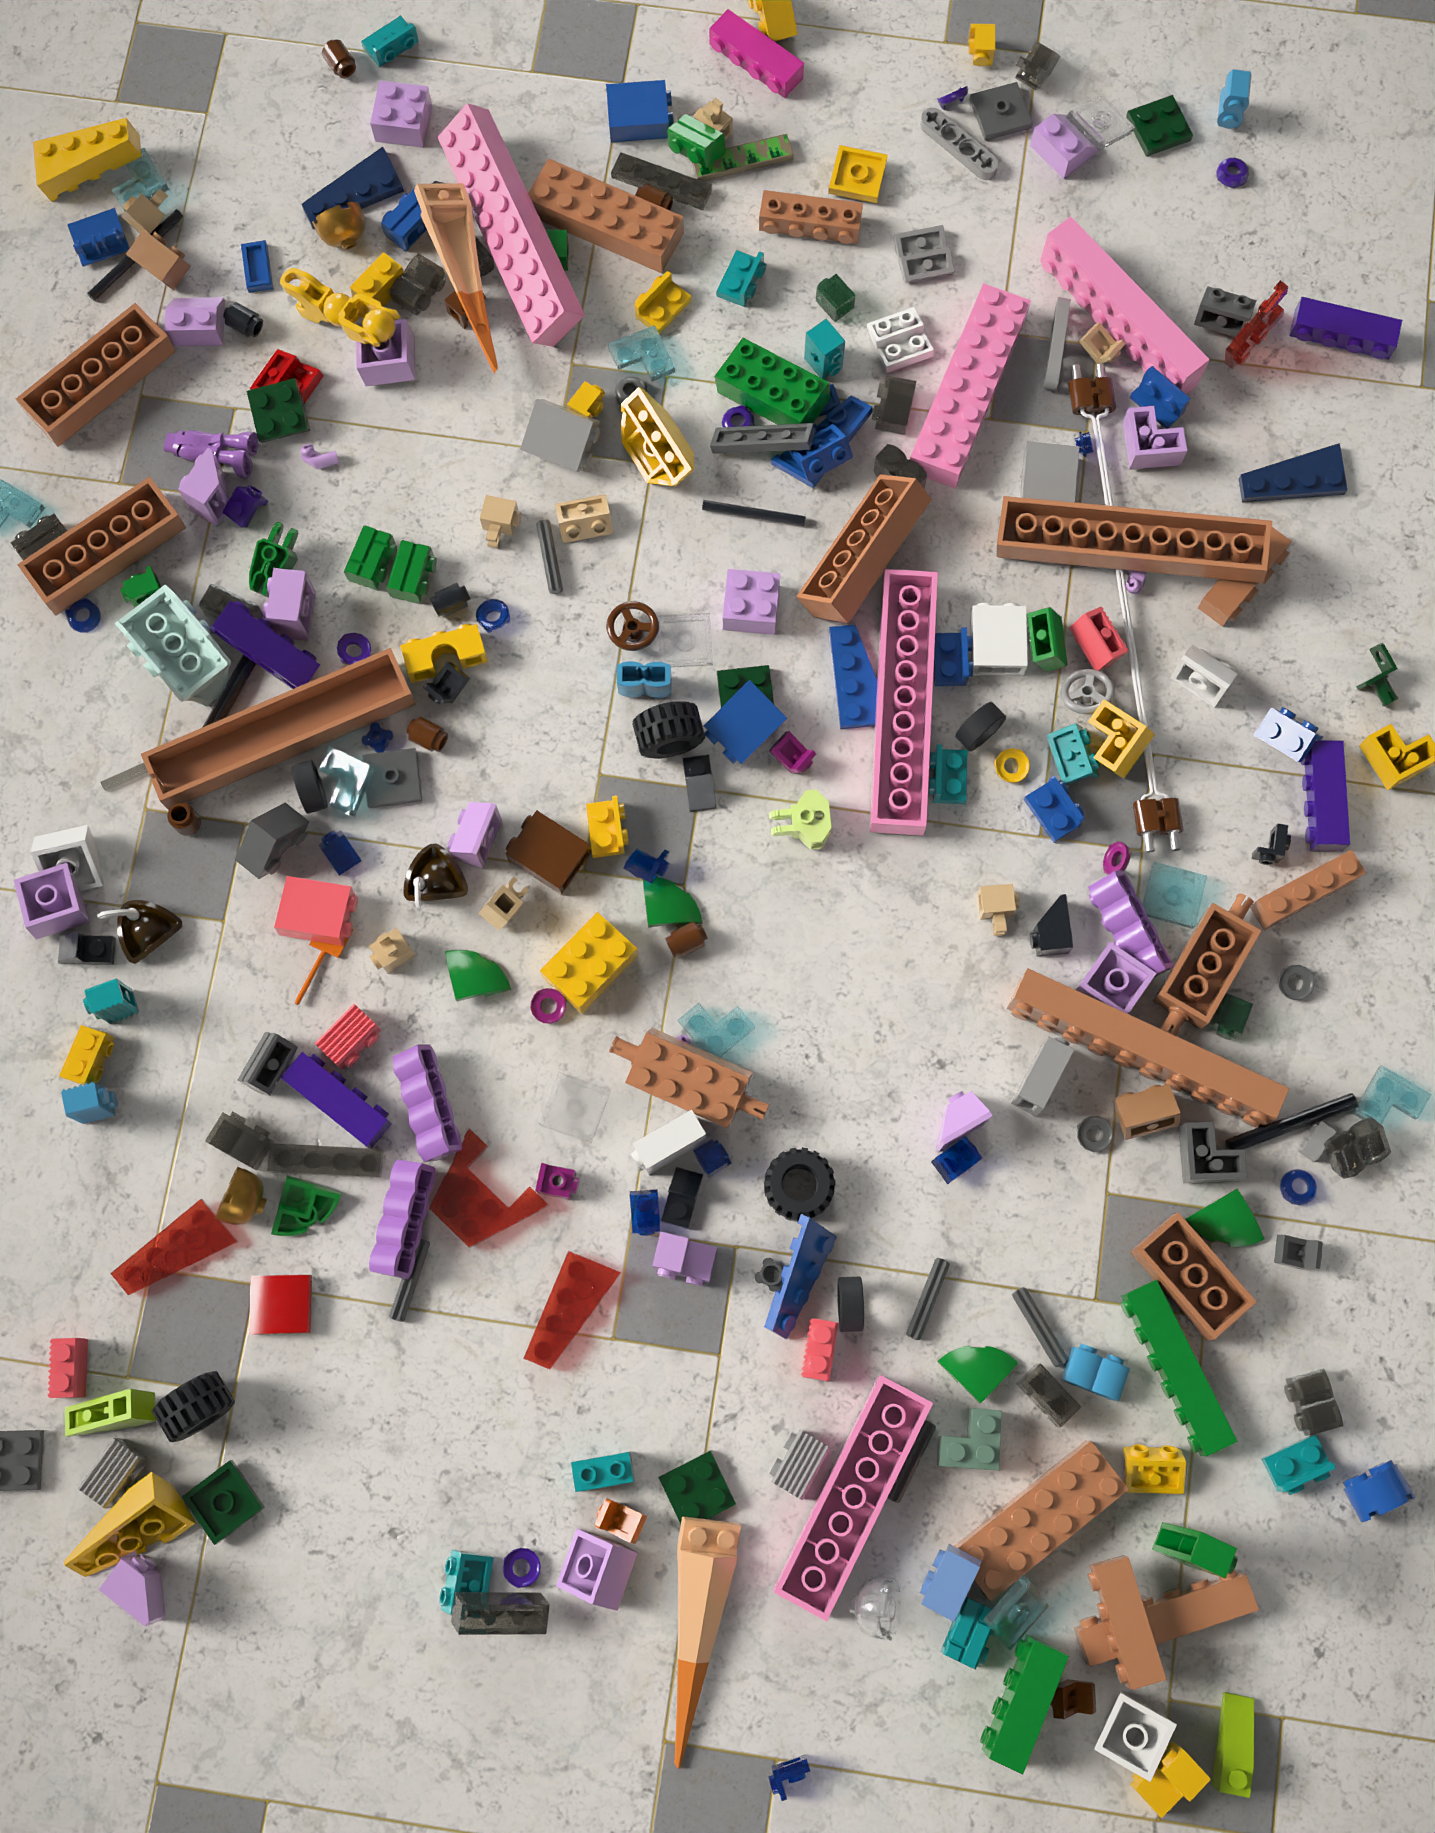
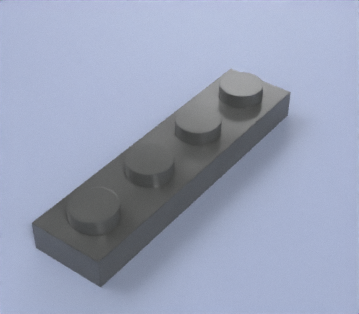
M813 423L718 427L715 429L710 448L713 454L810 450L816 430Z

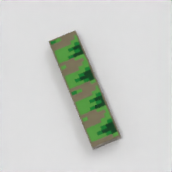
M783 134L726 148L725 154L718 160L716 159L715 163L709 168L699 163H692L699 183L794 159V154L788 135Z

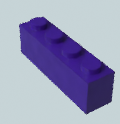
M1301 297L1294 311L1289 336L1300 341L1316 342L1326 347H1337L1346 349L1351 353H1363L1377 359L1389 360L1397 348L1403 320Z
M230 600L209 630L291 689L308 683L320 666L316 662L317 658L307 650L300 651L294 646L295 642L287 635L275 633L271 630L272 625L263 618L259 617L258 620L249 614L250 610L244 604L238 601L234 603Z
M1316 740L1301 763L1305 765L1302 788L1303 791H1306L1307 801L1304 803V816L1308 817L1305 839L1307 843H1310V852H1343L1350 845L1344 741Z
M302 1052L281 1076V1079L371 1150L392 1125L386 1119L389 1113L378 1104L372 1108L365 1102L368 1096L356 1087L352 1091L344 1085L347 1080L335 1070L330 1074L322 1068L326 1063L314 1053L309 1057Z

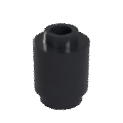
M238 302L228 305L224 310L223 318L225 319L226 326L247 337H256L261 332L263 319L259 317L258 313Z
M458 583L435 592V596L430 597L438 617L442 615L446 617L468 607L467 601L471 600L464 585L460 587Z

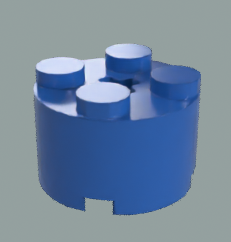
M1392 1460L1368 1469L1371 1474L1370 1476H1367L1365 1472L1343 1482L1345 1486L1343 1490L1361 1523L1371 1520V1517L1376 1514L1380 1516L1415 1498L1398 1465L1394 1464Z

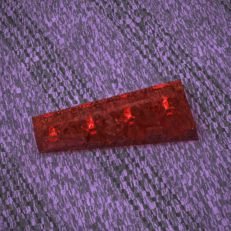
M200 1199L110 1274L127 1295H132L238 1241L222 1221L215 1219L216 1214L203 1199Z
M568 1251L523 1359L551 1370L615 1283L621 1272Z

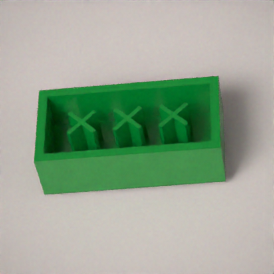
M744 337L714 376L719 394L739 405L744 404L747 409L777 425L814 423L831 399L828 381Z
M1027 1634L1025 1639H1020L1016 1646L1014 1656L1017 1657L1013 1669L1009 1667L1005 1674L1003 1685L1006 1688L1002 1698L998 1696L992 1707L991 1714L995 1715L990 1727L985 1726L980 1738V1743L983 1744L982 1750L990 1760L1022 1775L1069 1658L1060 1649Z

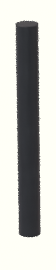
M703 500L702 510L798 526H804L806 516L709 500Z

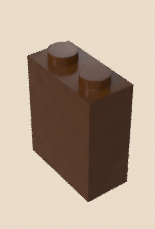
M536 810L533 816L528 815L521 826L523 830L518 837L514 836L508 842L505 854L508 861L562 895L592 853L591 845Z

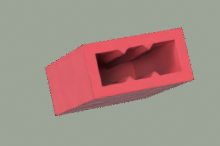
M287 876L274 928L279 936L343 946L345 938H349L351 934L352 923L349 920L351 912L356 911L358 897L355 896L351 886Z

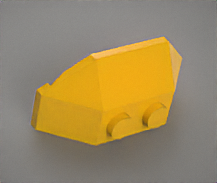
M638 387L621 403V412H623L621 442L647 483L677 486L694 470V452L668 411L643 388Z

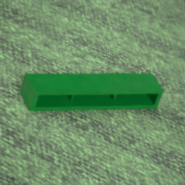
M1153 1280L1121 1295L1123 1300L1120 1303L1122 1310L1127 1318H1132L1136 1326L1134 1329L1135 1336L1141 1345L1145 1344L1150 1354L1147 1356L1148 1362L1154 1372H1159L1163 1380L1160 1383L1161 1388L1168 1399L1172 1398L1176 1409H1174L1175 1417L1181 1426H1186L1190 1434L1187 1440L1194 1453L1198 1452L1200 1456L1207 1457L1238 1442L1158 1281Z
M1164 1522L1161 1524L1152 1547L1153 1551L1185 1566L1225 1579L1227 1574L1233 1573L1238 1561V1557L1235 1555L1237 1548L1201 1531Z

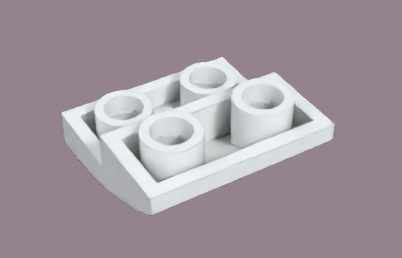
M914 307L867 324L870 338L886 373L934 357V349L924 333V324Z

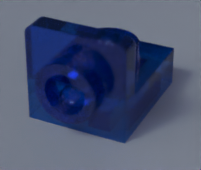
M806 1754L772 1766L773 1775L768 1776L773 1795L779 1794L781 1801L787 1800L783 1781L788 1779L789 1783H795L805 1779V1773L810 1772Z

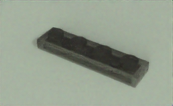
M620 152L611 171L612 179L638 188L649 184L668 192L674 201L702 211L712 192V184Z
M270 1143L267 1171L272 1173L381 1178L384 1150Z

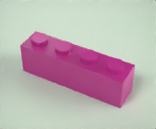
M727 9L709 28V44L716 52H721L728 57L734 65L740 66L749 72L752 78L763 82L773 93H778L783 98H786L803 80L804 62L731 10Z

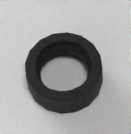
M990 701L975 711L961 725L955 737L971 752L996 733L1005 722L1006 715Z
M313 760L292 765L291 772L294 784L306 814L326 809L328 807L326 794Z
M860 1276L839 1277L837 1300L840 1332H861L864 1330L862 1278Z

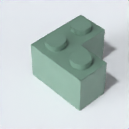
M968 1408L967 1438L938 1436L937 1465L999 1471L1002 1410Z

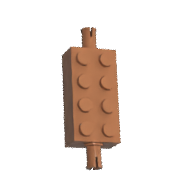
M1239 893L1229 911L1212 903L1203 913L1175 961L1173 968H1171L1153 999V1002L1170 1012L1161 1027L1162 1030L1168 1032L1171 1028L1169 1033L1176 1036L1184 1021L1199 1029L1204 1028L1210 1022L1261 933L1260 929L1243 920L1254 903L1250 897L1241 905L1246 895Z
M651 1028L646 1032L639 1046L627 1042L618 1036L614 1038L613 1046L610 1047L609 1052L631 1061L632 1067L625 1081L626 1084L684 1110H692L694 1114L727 1129L732 1124L739 1110L753 1115L760 1120L764 1119L770 1104L747 1095L746 1091L754 1072L655 1028Z

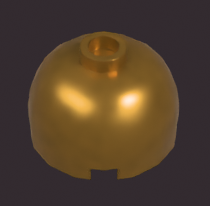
M348 202L349 208L341 209L340 205L335 206L316 217L317 221L312 223L321 240L329 246L342 247L343 250L351 249L357 245L356 240L362 236L365 230V218L358 202Z
M236 1168L229 1182V1187L222 1198L215 1219L224 1223L239 1225L249 1222L255 1213L261 1215L267 1199L262 1197L264 1186L257 1175L246 1169Z

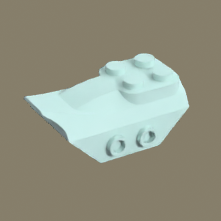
M164 585L117 621L115 625L130 641L127 647L137 658L142 655L147 661L143 666L153 678L159 675L181 702L188 700L207 707L219 698L229 680L228 669L231 661L211 637L210 626L205 620L202 619L199 622L194 617L196 610L187 600L182 602L170 588Z

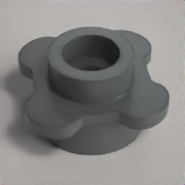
M765 1258L760 1272L755 1274V1281L759 1284L767 1285L772 1292L778 1291L784 1266L774 1263L772 1258ZM770 1272L774 1273L773 1277H769Z

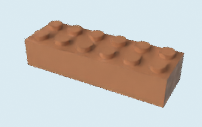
M549 158L528 193L542 222L560 230H567V233L661 274L684 234L683 216Z
M134 303L19 395L16 401L26 415L59 447L174 354L176 350L167 334Z
M881 474L878 476L796 596L813 617L849 623L854 617L857 609L868 596L870 590L883 574L884 569L897 553V550L932 500L916 478Z
M149 476L17 565L44 603L57 616L185 530L186 526Z
M1085 1440L958 1542L955 1547L981 1560V1565L974 1582L989 1601H992L1129 1489L1093 1442Z

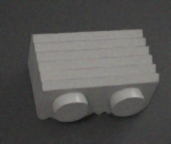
M799 1430L797 1434L793 1432L790 1434L784 1445V1448L788 1451L783 1461L777 1458L769 1474L774 1476L771 1481L772 1483L803 1500L831 1448Z
M113 1438L80 1484L78 1490L101 1505V1507L105 1509L112 1508L127 1492L126 1488L132 1480L137 1481L146 1469L144 1463L148 1458L121 1438Z

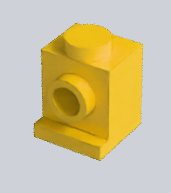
M995 24L970 25L968 54L973 55V65L992 66L995 54Z
M584 381L567 403V408L591 418L593 416L597 417L604 406L602 398L605 396V392L598 385L594 384L592 386Z

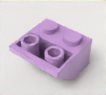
M207 448L203 454L198 456L190 473L182 478L178 490L191 512L218 526L225 516L222 512L230 496L225 473L214 452Z

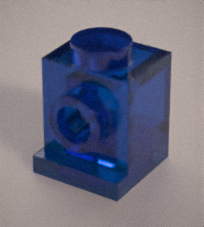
M711 1139L693 1150L696 1160L708 1178L732 1164L728 1158V1153L718 1140L713 1141Z

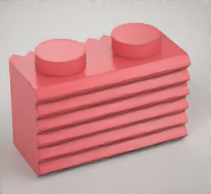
M1098 607L1083 614L1069 627L1075 641L1086 655L1089 664L1098 671L1113 665L1128 652V648L1125 647L1126 644L1123 643L1120 634H1117V630L1114 629L1115 626L1112 625V621L1106 616L1103 607Z
M353 1004L315 1045L343 1070L345 1067L350 1068L360 1058L358 1053L365 1046L369 1048L376 1043L380 1037L378 1033H380L381 1029Z
M813 1318L808 1322L810 1324L808 1327L809 1332L807 1333L808 1338L806 1339L808 1343L805 1344L807 1349L804 1350L806 1355L803 1356L805 1361L802 1362L804 1366L801 1368L803 1370L801 1376L803 1378L829 1382L838 1323Z
M51 1339L49 1341L52 1344L49 1347L52 1350L49 1353L51 1355L49 1358L51 1363L48 1365L51 1368L48 1371L51 1374L48 1377L50 1379L48 1382L50 1393L47 1396L49 1398L86 1397L88 1339Z

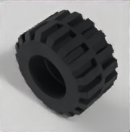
M673 701L662 703L646 709L632 721L641 756L646 758L662 759L678 756L696 748L705 739L698 707L695 703Z
M802 1147V1149L791 1148L787 1152L783 1151L776 1159L771 1161L765 1174L764 1193L768 1204L775 1210V1213L779 1216H784L787 1220L791 1221L792 1219L798 1222L801 1214L814 1219L825 1211L833 1198L836 1185L833 1175L834 1171L828 1165L827 1159L819 1156V1153L815 1150L811 1152L808 1151V1148ZM793 1169L807 1170L816 1180L815 1193L805 1201L793 1200L783 1190V1179Z
M218 1371L201 1374L171 1391L155 1405L152 1413L169 1442H178L198 1433L220 1419L232 1408L235 1400Z

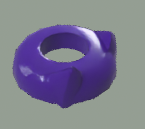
M968 86L960 87L948 95L937 98L940 107L945 110V105L956 100L962 102L968 94Z
M1224 159L1217 168V180L1228 187L1242 186L1248 179L1249 168L1241 159ZM1235 166L1240 170V173L1233 175L1228 172L1227 168Z
M744 404L730 408L722 418V427H740L734 426L730 422L736 415L745 418V423L741 426L755 425L752 413Z
M354 632L344 634L337 644V653L342 664L351 665L370 657L371 644L365 636ZM358 645L362 650L361 654L357 657L348 655L346 652L348 646Z
M518 1548L512 1550L504 1557L502 1570L508 1583L516 1588L530 1586L537 1580L541 1565L535 1552L528 1548ZM517 1559H525L529 1563V1572L523 1577H519L513 1572V1564Z

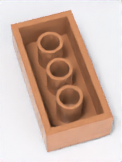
M1179 1212L1167 1218L1129 1251L1153 1280L1158 1281L1161 1289L1206 1341L1215 1340L1257 1302Z

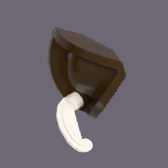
M437 843L427 845L415 856L408 868L403 887L404 897L408 901H415L418 911H421L422 908L421 901L458 898L465 896L468 892V885L459 865L452 855Z
M144 900L127 901L121 909L105 911L97 915L98 919L118 916L117 933L119 942L127 960L134 964L148 956L183 926L182 920L174 913L160 905Z

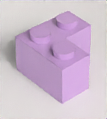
M1154 406L1128 408L1122 424L1129 470L1181 465L1187 453L1184 427L1157 429Z
M660 1232L652 1266L654 1270H658L657 1274L660 1277L675 1280L676 1275L687 1277L686 1283L703 1286V1282H710L717 1247L689 1241V1238Z

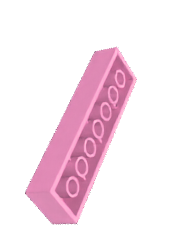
M1071 216L1047 234L1040 260L1044 270L1051 273L1064 290L1070 292L1081 308H1085L1092 315L1096 324L1100 322L1115 342L1124 340L1126 344L1122 348L1132 361H1136L1143 368L1144 373L1153 366L1185 394L1194 389L1199 384L1210 359Z
M983 283L910 456L909 472L956 489L1027 318L1031 300Z
M882 1375L878 1376L773 1588L774 1593L825 1621L828 1620L933 1405L932 1402Z

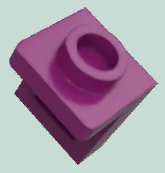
M785 731L769 750L790 773H803L808 770L813 764L812 759L816 755L814 750H807L790 731Z

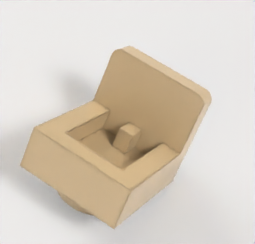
M1100 322L1095 324L1079 341L1097 364L1107 361L1111 363L1121 355L1120 349L1126 344L1123 339L1115 342Z

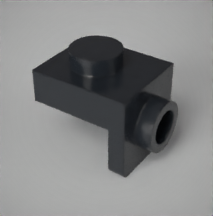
M446 662L433 682L425 683L423 688L429 693L428 697L435 703H453L470 677L452 662Z
M1277 823L1270 831L1269 848L1257 847L1252 853L1251 859L1259 860V863L1263 865L1279 863L1285 857V850L1288 851L1291 843V835L1287 834L1288 825Z

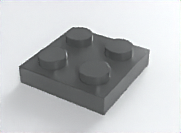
M44 1430L0 1431V1491L41 1490Z

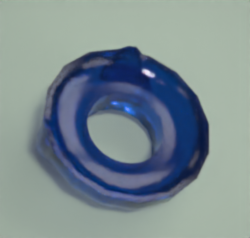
M87 598L73 603L65 611L69 626L74 631L80 633L94 630L101 620L99 607ZM81 609H87L90 612L88 619L85 621L76 620V614Z
M490 599L484 601L476 610L477 622L487 633H491L492 630L499 629L510 622L508 606L501 600ZM491 612L500 613V617L496 621H488L486 618Z
M1294 1169L1283 1175L1280 1180V1191L1286 1201L1300 1206L1316 1198L1317 1185L1310 1173L1305 1170ZM1295 1179H1302L1306 1183L1307 1191L1304 1194H1298L1293 1190L1292 1182Z

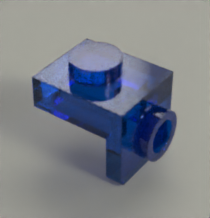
M341 830L337 833L331 831L321 838L322 843L319 844V847L339 876L362 861Z
M636 848L626 860L623 869L632 873L635 877L642 878L652 884L658 875L663 877L670 864L666 860L670 852L665 849L658 858H655Z
M965 1136L933 1159L931 1163L945 1182L949 1184L982 1160V1156L979 1154L976 1146Z
M658 1189L630 1191L632 1233L648 1236L660 1231Z

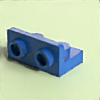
M1153 366L1144 373L1140 385L1130 395V399L1139 407L1154 406L1156 421L1165 429L1170 428L1184 414L1191 399Z
M834 424L814 435L810 450H790L791 457L802 467L805 477L809 482L853 458L846 435Z
M961 627L960 633H935V687L966 686L969 677H973V661H968V652L972 651V636H967V627Z
M1055 776L1049 778L1046 784L1024 797L1025 803L1053 843L1081 827L1085 820L1081 806L1077 802L1073 803L1068 795L1067 786L1063 781H1058Z

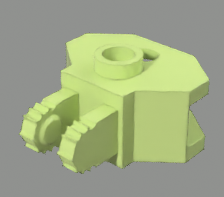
M816 789L806 790L798 803L791 805L790 809L774 810L769 813V817L772 820L791 819V825L773 827L771 835L776 837L793 835V838H799L810 850L821 849L831 835L832 825L829 801Z

